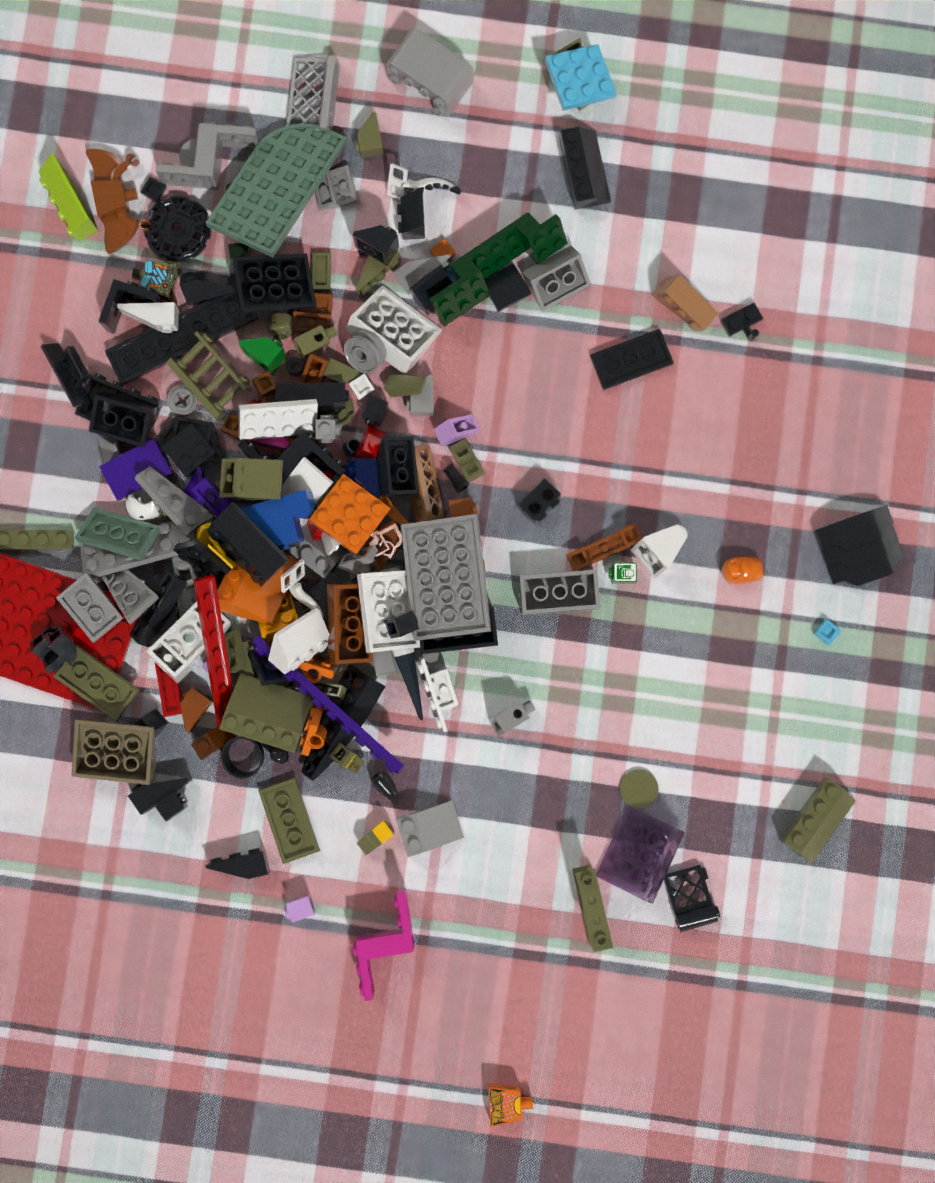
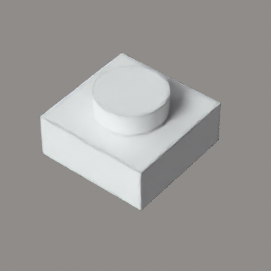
M365 373L349 383L359 401L375 391Z

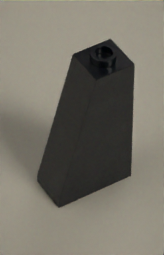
M276 382L275 402L316 399L318 403L317 416L346 409V401L349 402V390H346L345 383Z

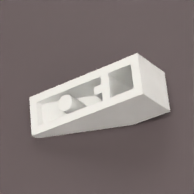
M175 302L117 304V308L122 314L163 333L178 331L179 309Z

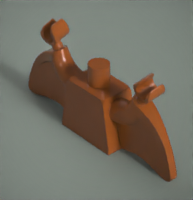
M87 149L86 155L94 171V181H91L97 216L103 222L106 230L105 250L108 254H111L124 247L134 237L137 228L147 232L150 231L144 228L145 222L152 225L146 219L138 222V219L129 216L130 207L128 201L138 199V193L136 188L126 190L125 185L121 181V176L127 170V167L129 165L136 167L140 161L136 159L131 162L132 158L136 156L134 154H127L125 162H123L119 157L108 151Z

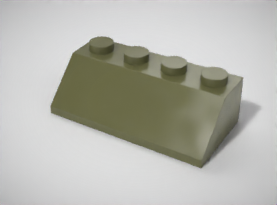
M823 778L779 841L812 864L856 800L831 779Z

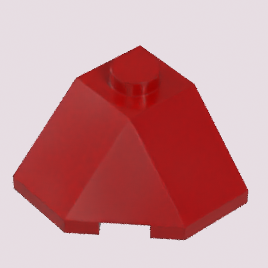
M367 424L355 458L375 467L381 437L386 436L385 433Z

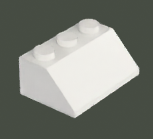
M317 607L274 634L268 660L282 673L286 674L291 670L294 671L301 663L309 661L316 653L323 652L328 646L327 642L330 634Z

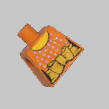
M488 1083L490 1126L522 1120L521 1109H533V1097H521L520 1087Z

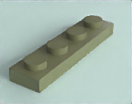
M0 530V550H74V531Z

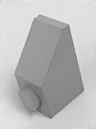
M433 375L426 377L427 380L421 394L410 395V399L407 400V411H411V416H434Z

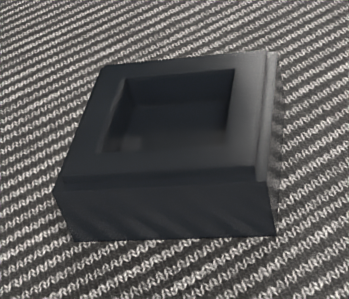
M149 177L140 193L157 203L167 187L163 183Z

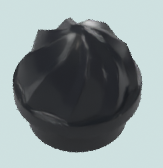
M356 438L346 439L342 446L343 452L347 456L355 457L360 441Z

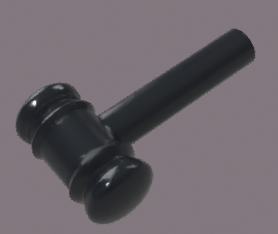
M259 742L270 752V758L280 764L288 761L289 754L286 751Z

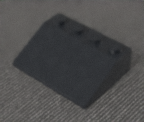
M307 253L274 255L273 258L268 255L232 257L229 272L241 313L317 307Z

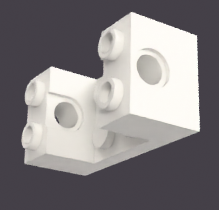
M197 602L146 651L149 657L176 683H179L191 671L190 664L205 650ZM221 613L225 635L233 628L231 622ZM186 633H193L195 635L192 642L184 641L183 638Z

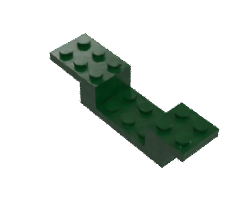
M527 212L451 263L450 266L456 281L430 298L442 326L445 327L488 298L490 293L484 278L489 277L522 253L526 252L538 264L568 244L559 216L555 214L542 224H539Z

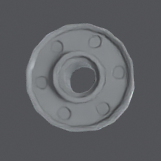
M359 330L346 341L344 355L354 369L362 373H371L384 362L386 348L382 340L375 333L368 330Z

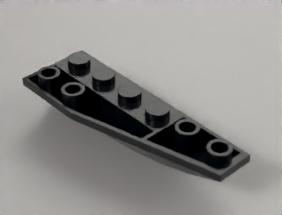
M349 664L338 682V685L347 688L344 700L329 699L362 727L386 686ZM326 710L319 724L327 730L324 745L320 749L311 748L309 756L306 757L301 772L312 781L334 761L329 755L339 742L347 747L355 737L352 733L347 734L340 727L341 724L336 719L332 721L325 714ZM344 749L339 751L337 757L343 752Z

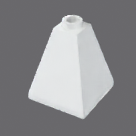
M682 525L671 526L645 536L630 550L650 574L656 578L671 566L688 537L687 530Z

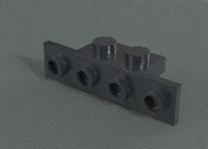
M59 343L42 344L41 348L72 406L90 405L91 402L83 389L90 375L74 346H67L63 352Z

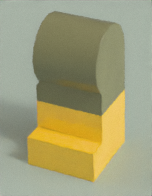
M383 820L356 844L367 855L395 833L387 822Z

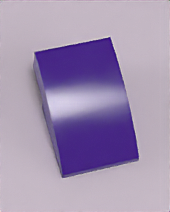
M155 439L146 442L145 447L138 446L99 466L117 501L142 489L141 485L134 478L148 467H152L163 477L173 473Z

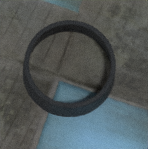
M242 736L234 737L224 745L221 752V761L223 767L230 775L240 779L249 778L255 775L262 766L264 750L258 741ZM240 738L251 741L259 750L260 764L253 771H240L230 761V747Z

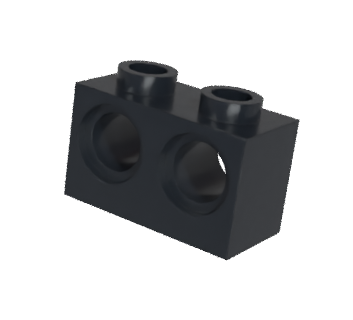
M544 478L517 508L533 524L536 521L541 522L547 516L546 511L550 507L552 509L555 508L561 501L558 499L561 493ZM549 491L552 494V499L545 500L542 497V493ZM537 505L539 512L536 514L531 513L529 506Z

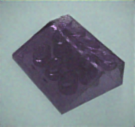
M627 805L596 876L653 904L685 832Z

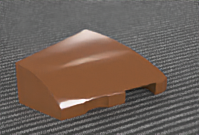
M395 519L376 528L364 544L365 547L375 545L378 549L373 561L378 572L382 571L387 560L393 556L396 548L403 542L402 533Z

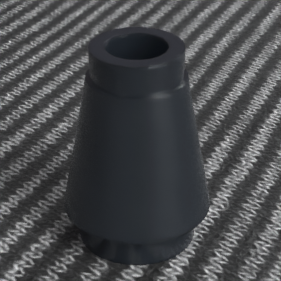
M382 770L371 778L372 786L389 800L398 793L387 773H383Z

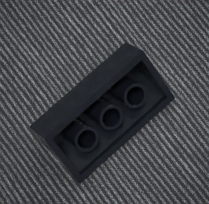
M583 127L560 130L559 142L574 210L611 203L596 131Z
M234 502L207 529L210 537L217 541L223 547L225 553L231 555L237 561L238 566L244 569L251 579L261 587L277 574L289 559Z
M489 607L490 632L420 640L421 654L498 646L494 607Z

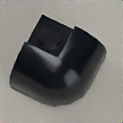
M60 623L53 628L49 625L29 642L31 651L43 661L45 670L50 674L55 670H59L65 661L71 666L76 660L77 650L74 639Z

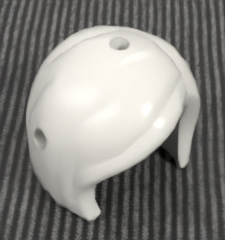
M143 488L128 495L126 509L133 519L149 522L161 515V508Z

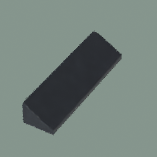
M171 570L167 571L155 591L159 599L141 614L130 633V636L137 644L145 647L151 645L187 585V581Z

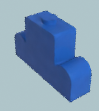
M303 490L282 496L281 500H268L240 509L281 551L290 549V545L304 541L299 518L309 519L315 512L316 507L312 491Z

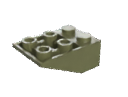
M222 459L220 498L230 500H281L283 460Z

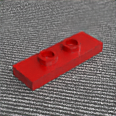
M155 663L163 716L181 715L180 703L182 700L179 683H176Z

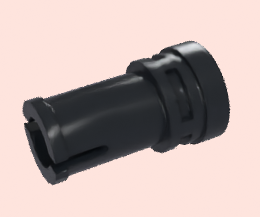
M450 464L443 470L453 483L452 486L455 487L457 493L462 492L470 485L459 474L453 464Z

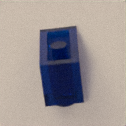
M376 458L347 461V476L374 497H380Z

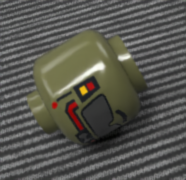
M286 312L271 314L268 319L269 333L275 339H287L293 333L292 316Z

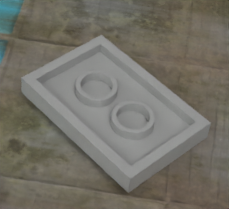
M85 573L56 597L93 643L98 641L125 618L88 573Z

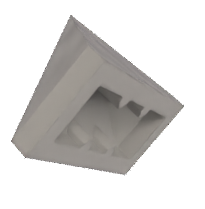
M98 435L104 464L122 455L119 440Z

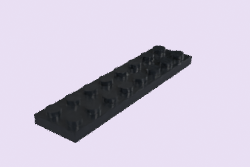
M233 292L214 297L179 314L178 331L163 333L150 328L105 350V353L119 382L125 385L166 365L170 358L178 359L186 355L199 341L194 334L196 331L207 332L215 341L258 320L253 312L241 313L235 293Z

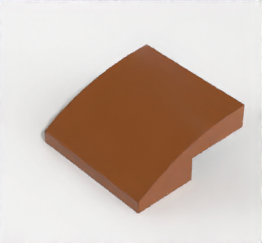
M314 292L316 308L294 309L293 330L308 332L322 325L323 329L331 326L333 294Z

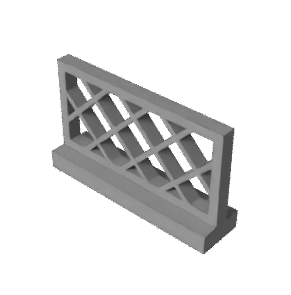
M328 56V58H294L286 126L292 125V120L298 115L303 120L301 123L309 124L308 122L317 116L321 130H333L340 63L336 56ZM299 64H307L309 66L302 74L298 71ZM326 64L325 70L322 73L318 74L314 70L318 65ZM313 71L317 77L308 83L305 77ZM303 80L307 86L299 92L296 89V85ZM321 80L323 88L316 92L313 86ZM311 89L315 95L306 101L302 95ZM301 97L305 103L297 110L294 107V102ZM319 98L321 106L314 110L310 104ZM309 107L313 113L304 119L300 113Z

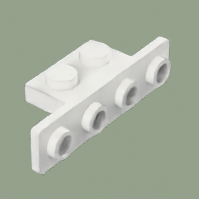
M421 656L417 666L420 674L424 673L426 681H423L426 693L430 692L432 699H429L432 711L436 710L438 716L435 717L438 729L441 728L443 732H447L441 711L459 705L448 670L444 668L429 673L425 660Z

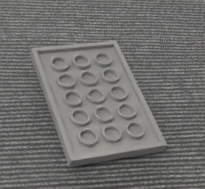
M478 514L401 525L410 611L413 610L419 626L418 630L413 631L414 641L490 632L491 623Z

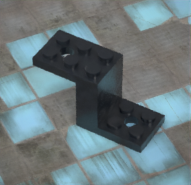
M304 432L277 459L283 460L282 485L304 457L310 462L317 458L333 474H337L340 478L343 474L348 477V470L339 459L333 460L332 453L326 447L320 448V444L310 433L307 436ZM242 440L238 445L242 452L250 459H269L266 455L261 457L259 455L261 452L251 442L247 444Z

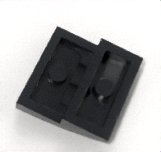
M514 264L484 278L490 293L489 297L497 312L531 296L528 286Z

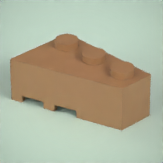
M680 275L664 278L651 294L685 321L693 331L706 330L719 314Z

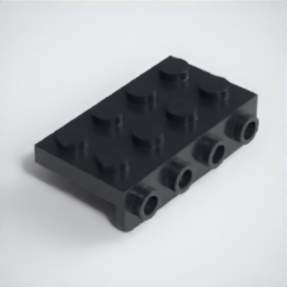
M98 373L95 376L89 374L90 380L85 393L91 404L77 407L75 415L90 421L95 395L101 391H106L158 406L156 422L162 409V405L158 403L159 399L150 395L144 397L140 391L134 388H130V390L123 388L124 385L117 381L108 382L106 377Z

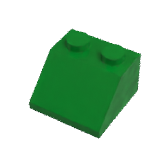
M268 337L240 340L238 342L242 352L263 369L269 371L272 376L286 360L285 350L282 348L283 345L276 339L270 340Z

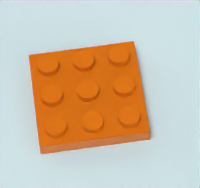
M343 474L308 521L354 555H357L391 508Z

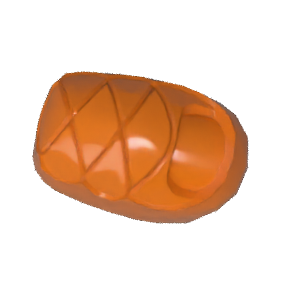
M734 557L728 559L722 566L723 577L729 584H747L758 581L763 576L762 560L755 557Z

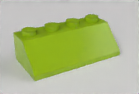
M51 154L39 170L42 177L39 181L43 188H48L51 193L48 197L53 205L57 204L59 208L57 213L60 219L67 222L68 226L65 227L67 232L79 242L98 230L63 166L55 155Z

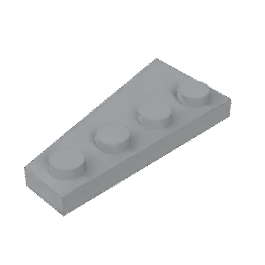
M152 467L143 470L134 478L185 536L211 520L214 516Z
M128 569L101 576L129 624L133 623L159 599L149 587Z

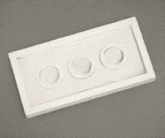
M317 400L239 405V439L251 440L299 436L302 432L306 435L309 433L316 434Z

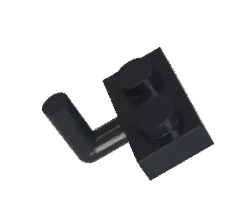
M754 302L721 319L720 322L729 337L743 330L748 340L752 342L759 335V331L757 329L751 330L750 326L762 321L763 317Z

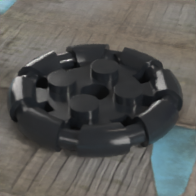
M170 196L167 200L163 201L162 199L149 210L150 214L145 219L152 223V225H149L147 222L144 223V228L150 230L148 232L144 231V236L148 239L147 244L157 256L160 258L163 256L167 258V261L184 262L187 258H195L206 248V242L211 237L212 229L206 226L208 213L199 202L189 200V197ZM173 206L174 210L167 212L166 208ZM185 207H189V211H188V212L185 211V210H183V209H184ZM157 217H160L159 222H155ZM199 218L201 222L196 223L194 219ZM176 224H181L182 230L180 232H174L172 230L173 226ZM159 233L161 237L155 239L154 235ZM196 233L201 235L199 240L194 239ZM166 245L171 246L169 251L165 249ZM188 246L189 250L182 252L181 248Z

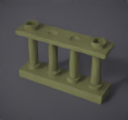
M196 331L194 334L199 339L196 345L182 359L170 358L166 364L213 418L222 420L227 415L223 410L224 406L241 389L251 391L253 388L250 385V380L245 375H241L212 342L213 338L207 332ZM206 347L212 355L194 373H190L186 368L187 364ZM218 360L224 369L206 387H203L199 383V378ZM230 374L237 383L219 401H215L211 397V392Z
M591 864L572 868L589 945L592 946L593 952L613 948L595 868L592 869Z

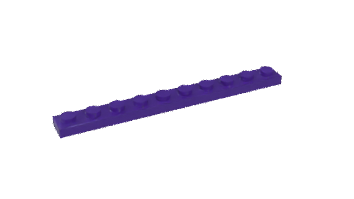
M257 635L253 640L254 651L260 656L264 655L269 658L271 646ZM269 660L267 661L274 669H277ZM291 670L286 674L282 673V676L287 681H293L298 685L296 688L303 695L307 693L312 698L311 702L315 706L324 708L327 711L325 714L332 721L336 719L341 724L340 727L347 734L352 733L356 737L354 740L361 747L366 746L371 750L369 753L376 760L381 759L385 763L384 767L393 774L395 772L398 775L403 770L404 765L298 670Z

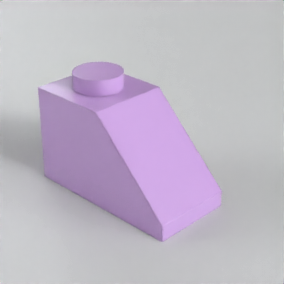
M471 414L448 419L436 427L434 431L441 446H445L480 432V428L474 415Z

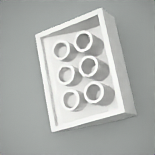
M383 285L350 316L346 331L351 335H354L359 330H368L379 336L386 348L385 360L404 375L416 365L442 331L441 328Z

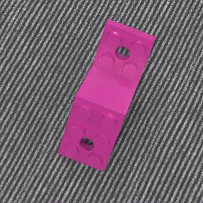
M406 888L398 889L394 897L395 909L399 908L400 914L397 916L398 928L400 929L358 935L356 941H354V956H358L359 960L356 964L357 976H361L362 980L359 984L360 996H364L365 1001L373 1000L375 995L370 959L414 952L415 942Z

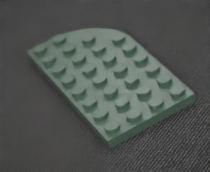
M305 123L284 126L269 133L257 144L206 221V226L273 258L347 143V137L332 130H321L320 125Z

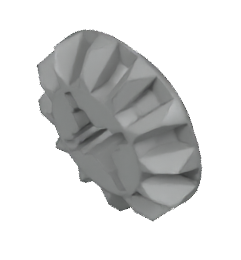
M185 385L173 388L168 394V407L176 415L185 416L192 413L197 407L198 399ZM178 395H180L183 398H188L186 399L187 406L183 405L182 403L178 404L180 402Z

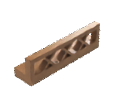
M430 445L415 446L419 494L410 495L415 522L444 519L445 516ZM424 450L425 460L421 458L420 451ZM424 469L429 472V478L424 475ZM428 487L432 489L433 497L428 494ZM432 506L436 508L438 516H433Z

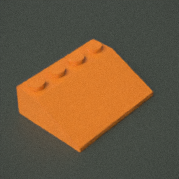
M283 552L289 558L288 561L262 587L255 583L250 575L237 564L228 574H225L217 590L220 611L272 625L288 592H281V576L300 560ZM289 576L285 578V584L289 581Z

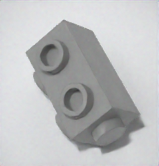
M320 415V418L316 419V439H320V443H332L333 439L338 438V435L341 434V423H338V419H334V415Z

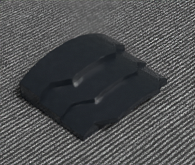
M887 505L813 531L832 584L845 581L857 587L893 574L897 563L905 560Z

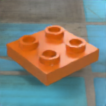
M316 653L309 661L301 663L298 668L305 670L304 677L311 683H317L322 676L332 679L337 673L340 664L330 663L328 657L323 658ZM310 669H316L319 676H313L310 673Z
M316 706V708H311L300 745L303 746L301 752L303 755L309 756L311 748L320 749L324 745L327 730L324 726L319 725L324 709L322 707L318 708Z

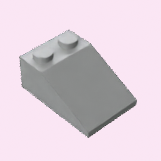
M452 800L396 819L408 857L464 838Z

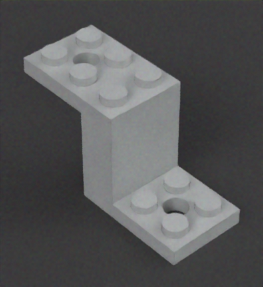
M213 122L199 123L194 167L188 164L175 166L164 162L156 164V173L164 185L219 190L223 147L255 149L260 142L257 130L250 125L239 127L229 123L224 125H216Z

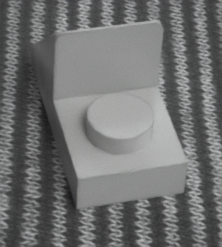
M375 545L361 548L357 555H354L352 552L346 553L338 567L354 575L369 573L372 568L371 563L374 561L378 549Z

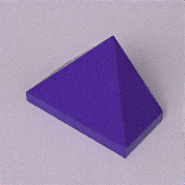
M197 467L184 492L202 507L207 508L191 490L205 477L204 469Z

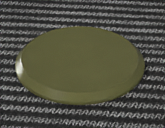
M633 770L623 777L620 784V794L629 806L645 808L656 800L658 783L655 777L648 771Z

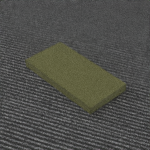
M76 645L77 656L74 663L70 666L65 661L53 677L112 720L118 722L140 690L82 647Z
M296 777L258 790L282 863L285 864L319 852L320 848Z

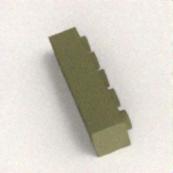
M293 681L286 682V688L300 692L296 688L298 686ZM321 681L312 683L327 697L344 700L347 689L344 686Z

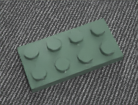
M93 507L76 534L75 539L83 544L143 561L159 534L160 528L155 524Z

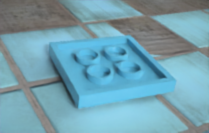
M599 44L545 57V63L563 111L616 97L617 94Z

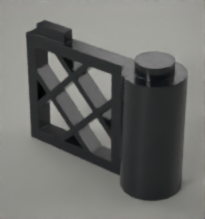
M701 865L663 875L680 933L718 922L720 912L718 906H714L705 881L709 879L705 867L701 868ZM690 871H698L700 878L696 884L686 879ZM677 876L682 879L678 890L670 886L669 877ZM685 881L694 886L690 897L680 892ZM697 888L705 893V901L698 902L692 898ZM678 893L688 898L684 907L677 908L675 899Z

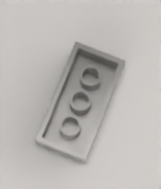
M597 570L519 576L522 616L600 609Z

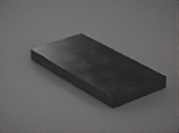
M661 329L590 354V359L603 391L674 364Z

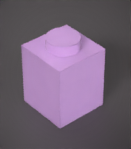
M310 894L288 901L284 908L287 919H291L292 923L313 916L316 913Z

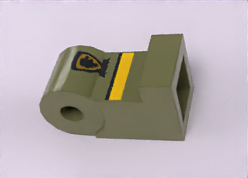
M340 742L329 755L341 767L355 774L366 762ZM344 749L343 755L341 757H337L339 751Z

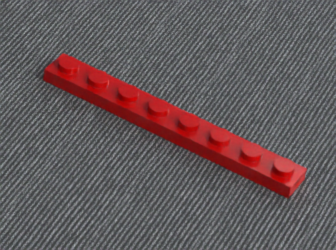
M209 575L194 579L193 581L217 726L220 727L226 707L233 693L215 576Z

